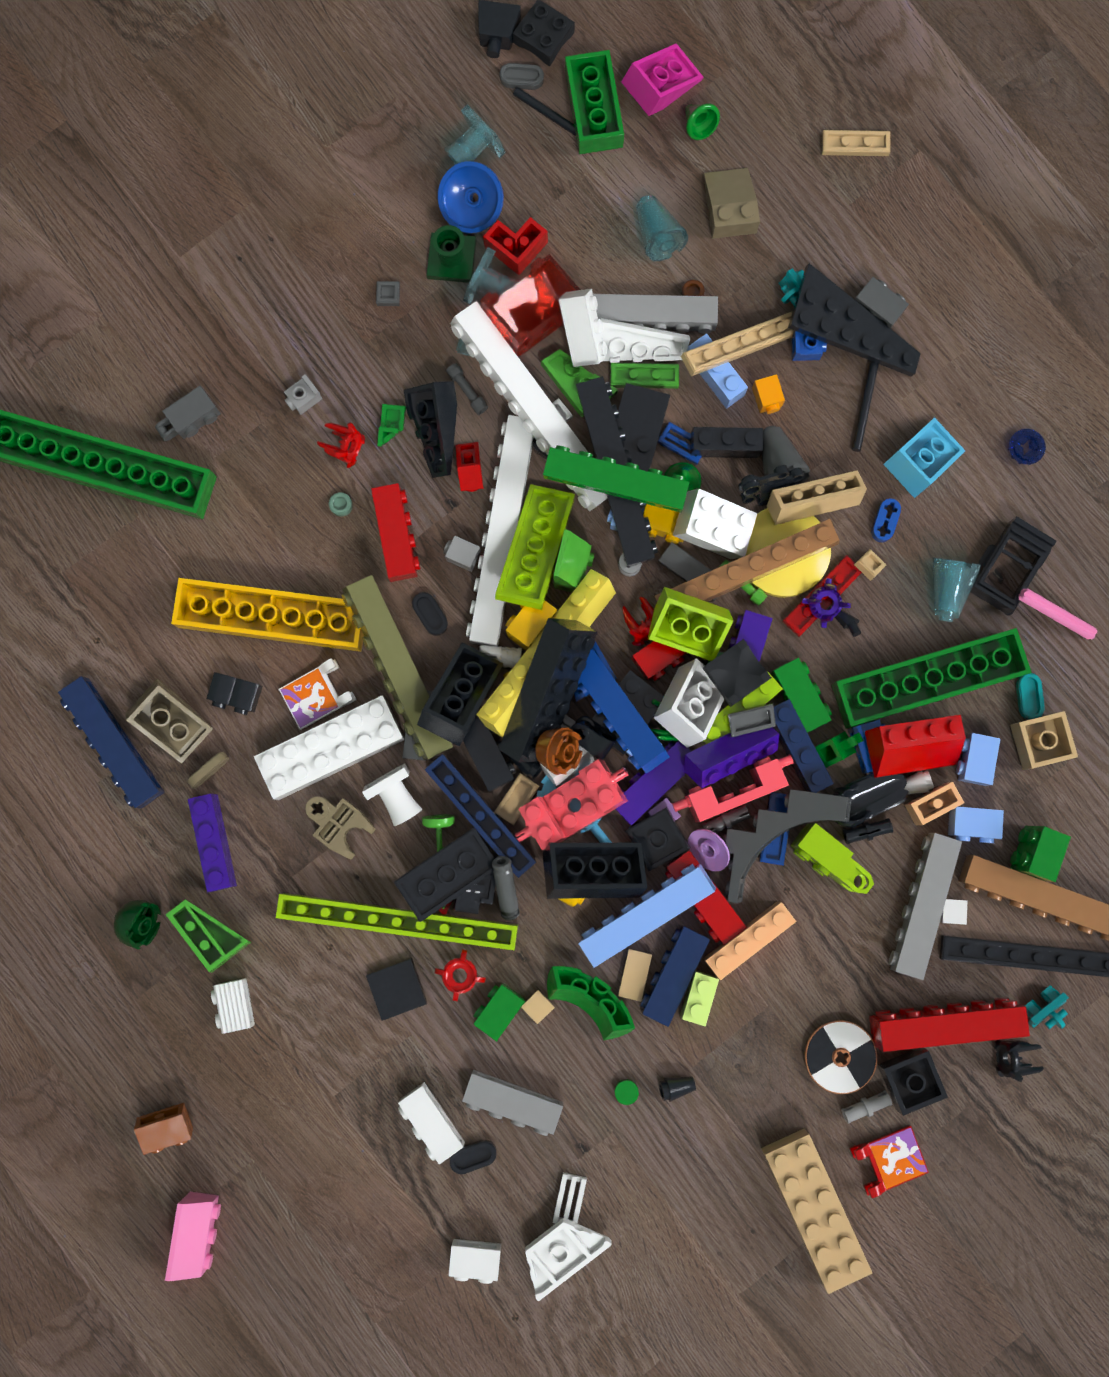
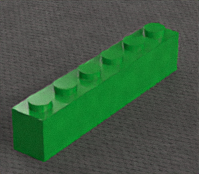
M556 445V448L550 447L543 472L544 479L682 513L690 483L685 481L686 477L672 474L671 477L662 475V471L649 468L648 471L640 470L639 466L633 463H625L624 466L616 464V460L609 457H602V460L592 458L593 454L584 451H579V454L572 453L570 448Z

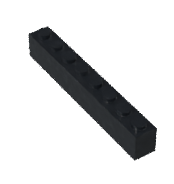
M602 376L576 384L596 459L602 460V457H609L615 459L616 464L624 466L625 463H632L629 449L624 450L622 441L626 440L623 428H618L615 420L619 418L616 404L611 405L609 396H613L610 383H605ZM607 494L627 567L655 560L654 554L658 553L655 540H650L648 531H651V525L648 517L644 518L641 509L645 508L644 503Z

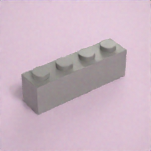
M473 1070L462 1102L466 1103V1107L472 1110L479 1111L480 1108L487 1110L489 1115L494 1118H509L512 1120V1124L519 1127L531 1126L536 1133L547 1136L548 1133L554 1135L563 1109L562 1101Z

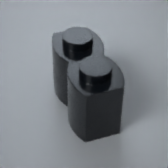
M214 672L206 699L212 701L211 706L225 709L226 705L235 707L233 712L247 715L248 711L255 713L263 686Z

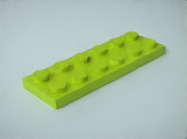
M530 484L495 593L496 600L542 610L560 550L564 529H566L574 503L575 494Z

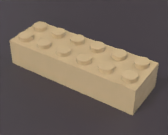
M805 1128L761 1148L826 1292L830 1294L872 1274V1270L810 1134Z

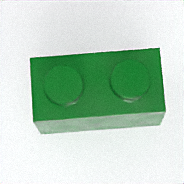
M503 982L500 987L495 984L487 995L490 1001L486 1006L481 1004L473 1015L476 1018L473 1025L496 1042L526 1000Z

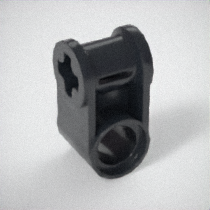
M588 716L580 717L570 727L573 732L578 733L581 737V740L578 741L579 746L597 759H605L617 741V737L613 732L611 733L610 730L604 728Z

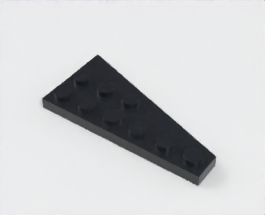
M810 263L805 267L788 326L789 329L910 377L916 373L921 354Z

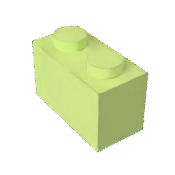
M695 970L680 1013V1017L683 1020L706 1026L719 982L716 976Z

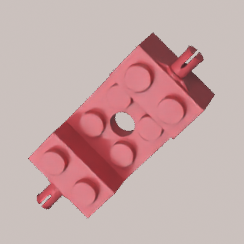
M789 754L786 757L772 761L770 757L755 762L753 764L755 768L749 770L755 784L739 789L740 794L737 796L729 793L716 799L711 786L702 789L697 786L688 790L690 795L672 803L673 809L677 812L689 807L695 823L772 793L789 785L782 768L794 764L793 759Z
M598 759L578 771L579 775L544 797H537L518 809L526 825V828L515 833L518 842L532 836L536 839L541 850H545L549 843H561L623 805L628 800L617 782L629 776L628 772H625L627 770L622 767L612 774L605 761ZM574 798L579 799L581 802V808L577 812H573L569 807L570 801Z

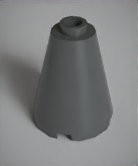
M774 425L766 427L763 430L762 452L764 476L774 473L773 470L780 465H787L789 472L795 468H802L805 477L798 481V483H804L810 476L809 466L781 427ZM791 482V483L784 484V485H785V486H789L790 484L796 483V482Z

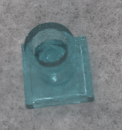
M467 104L461 112L470 128L453 143L445 147L444 151L455 164L466 161L474 162L487 146L500 159L506 151L498 135Z
M487 247L467 286L463 301L471 305L477 292L480 291L509 310L523 281L508 277L490 268L496 251Z

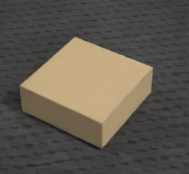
M869 549L854 566L871 581L886 564Z
M538 989L522 1005V1008L538 1024L555 1006Z

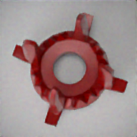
M351 422L347 424L348 427L326 423L325 427L335 430L332 431V434L341 437L342 440L339 441L341 445L338 447L317 441V445L324 448L328 455L348 463L347 468H351L357 462L356 457L361 450L362 444H365V436L357 431Z
M639 597L642 602L641 607L647 616L645 622L641 621L642 624L638 625L625 606L622 608L624 620L630 630L629 633L635 640L632 644L635 646H641L646 640H649L648 635L654 613L653 607L644 597Z
M463 949L460 958L449 961L444 969L435 968L434 972L435 974L442 975L445 987L453 992V1001L457 1002L459 994L470 991L476 982L485 983L486 979L477 974L475 966L466 959L467 950ZM461 968L466 971L467 978L464 982H456L454 980L453 973L456 969Z

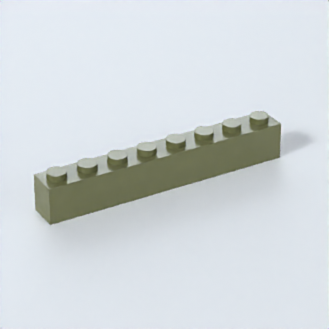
M370 575L343 588V601L347 607H351L354 613L352 616L353 622L358 629L361 628L364 637H362L366 649H371L374 655V659H372L376 670L378 672L381 671L384 676L383 685L386 691L393 695L395 700L393 706L396 712L403 716L405 721L403 727L408 736L412 735L415 742L413 748L417 756H422L423 760L430 759L452 748L451 742L417 725L429 695L373 576Z

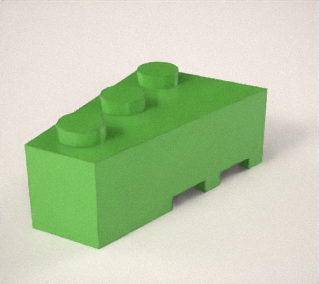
M186 899L166 914L208 972H214L251 943Z

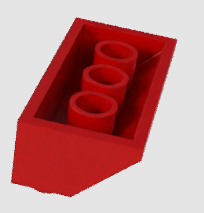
M961 715L879 726L865 731L874 778L957 765L966 739Z

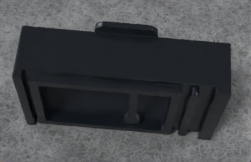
M1016 516L1009 521L996 544L987 547L979 560L981 568L967 590L1002 611L1005 615H1012L1021 601L1018 598L1021 590L1028 588L1057 541ZM1009 539L1037 555L1032 565L1030 562H1025L1004 549ZM1001 552L1022 564L1025 569H1029L1011 598L984 582Z

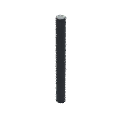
M517 87L513 93L515 97L576 136L573 123Z
M870 362L852 445V450L860 452L862 448L879 366L875 362Z

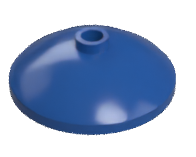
M473 161L461 162L451 167L443 176L438 189L439 208L448 224L457 227L461 232L478 233L488 229L495 223L502 211L504 196L501 183L497 175L486 165ZM475 193L478 195V200L476 202L473 200V195Z

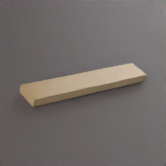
M792 312L686 351L680 357L690 375L694 376L792 338L795 331L788 328Z

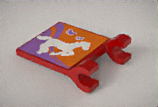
M910 1125L868 1143L849 1148L852 1157L858 1161L869 1157L877 1181L863 1186L866 1194L870 1195L871 1198L878 1197L886 1190L929 1173Z

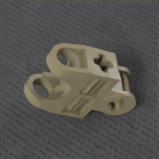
M313 797L306 804V814L320 825L313 836L330 850L352 860L356 855L349 848L350 845L346 839L349 830L356 827L365 829L370 834H373L376 830L366 815L346 798H342L337 806L325 797ZM315 804H323L322 810L324 812L315 813Z

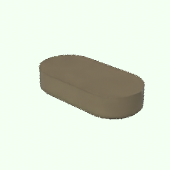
M225 752L217 753L192 774L187 783L193 789L199 787L228 762L229 757Z

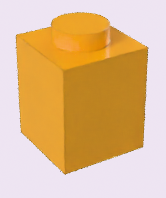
M777 374L755 380L752 390L759 412L767 411V414L779 411L785 398Z

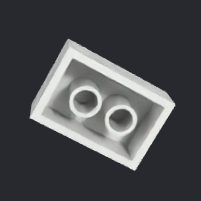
M701 489L687 491L682 513L679 512L673 536L729 559L742 558L746 555L757 513Z
M697 658L678 668L653 717L687 748L706 739L724 701L723 696L703 670L705 665Z

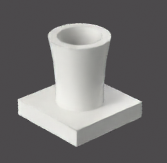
M405 763L364 786L362 791L367 800L377 794L380 795L394 826L409 820L422 810L401 781L409 776L410 770Z

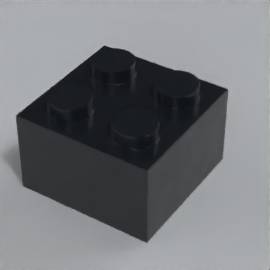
M925 1048L914 1049L878 1064L895 1109L903 1116L948 1098L930 1052Z

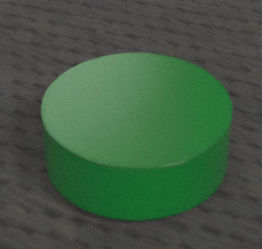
M623 1079L615 1086V1097L619 1103L631 1105L638 1099L639 1090L636 1083L632 1080Z

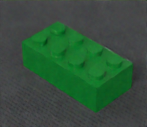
M610 50L565 56V75L579 154L623 148L624 129Z

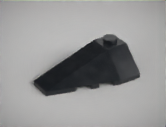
M454 381L432 382L405 389L404 396L409 419L414 420L417 431H415L417 439H421L423 443V455L432 478L451 475L457 414Z

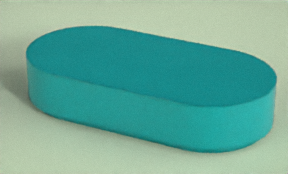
M1033 673L1019 677L1016 682L1019 713L1027 720L1041 717L1045 710L1041 679Z

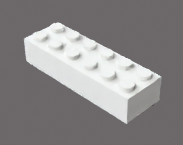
M382 695L254 756V759L272 798L280 800L404 741L405 737L387 699Z

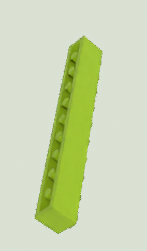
M289 893L279 894L276 918L507 950H515L518 924L433 913L422 922H419L412 910Z

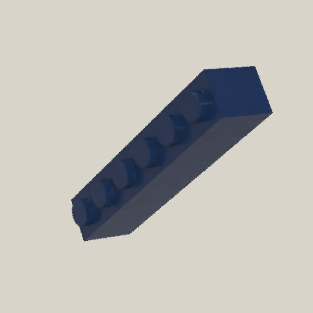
M81 676L58 692L62 698L60 703L67 711H71L75 717L72 719L79 730L83 729L87 735L85 738L86 742L92 749L97 750L100 755L98 757L99 762L104 768H109L113 774L111 776L113 783L118 788H122L125 793L124 799L129 806L142 809L165 793L89 678Z
M442 754L425 769L499 856H506L511 860L513 873L518 878L537 862L445 755Z

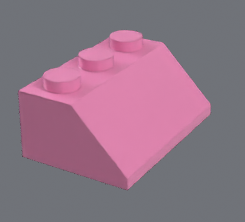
M190 1191L177 1204L165 1281L199 1278L207 1269H210L213 1260L210 1248L211 1244H214L217 1235L214 1223L215 1219H218L221 1210V1204H218V1195Z

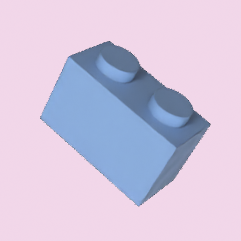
M975 733L966 734L962 748L961 761H958L956 767V774L959 775L958 780L983 786L993 785L1000 738Z
M956 807L949 811L948 835L956 836V840L970 841V837L979 838L981 843H994V839H1002L1004 810Z

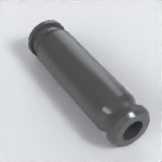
M499 856L493 860L492 867L501 917L505 920H514L519 916L520 911L511 860L506 856Z

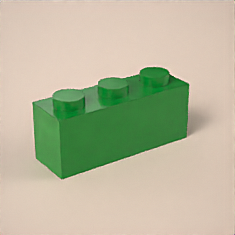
M797 658L773 670L771 675L783 688L780 693L785 701L790 699L808 733L832 721L830 718L832 713L826 703H822L819 697L821 692L815 682H811L808 676L810 674L808 666L804 661L801 662Z

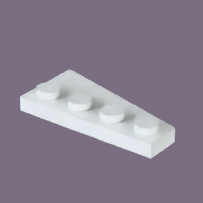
M603 318L600 319L602 323V341L606 343L607 353L602 361L620 363V361L633 360V362H642V360L654 359V361L682 360L680 356L688 349L689 335Z

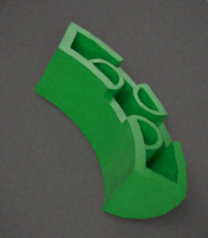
M565 966L551 967L547 979L548 999L567 1001L583 1009L598 1026L603 1041L621 1037L635 1029L632 1017L622 1000L619 1001L610 990L611 987L596 976L593 978L582 973L577 968Z

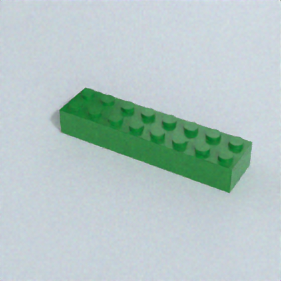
M1015 628L836 681L831 686L845 729L1015 679L1032 672L1018 630Z

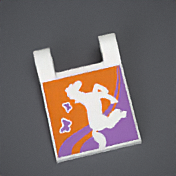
M331 658L325 661L319 667L279 689L300 730L356 701L353 692L348 691L338 696L327 674L340 668L335 659Z

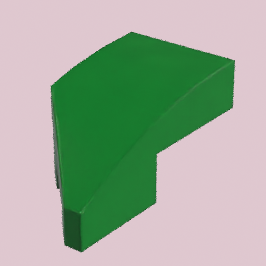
M382 404L381 426H379L377 446L382 447L404 430L406 406Z

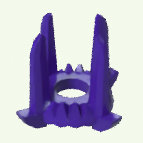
M826 578L824 587L817 588L809 599L802 598V603L809 604L811 613L820 619L821 628H827V622H831L842 608H851V603L842 602L839 592L836 591L837 586L831 584L832 579ZM825 596L832 600V607L829 610H824L820 606L821 599Z

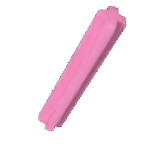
M1021 590L1018 598L1022 602L1086 639L1095 638L1097 633L1095 627L1032 590Z

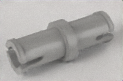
M884 1090L870 1098L863 1097L860 1099V1102L842 1108L841 1111L847 1124H850L864 1116H873L874 1112L891 1106L892 1101L889 1094Z

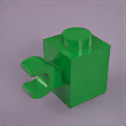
M846 731L815 746L824 766L827 768L856 753L854 746L864 740L860 732L848 737Z

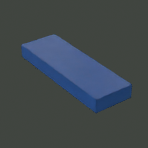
M770 793L767 810L787 813L788 808H785L786 794ZM789 831L783 833L765 847L760 853L759 862L784 866Z

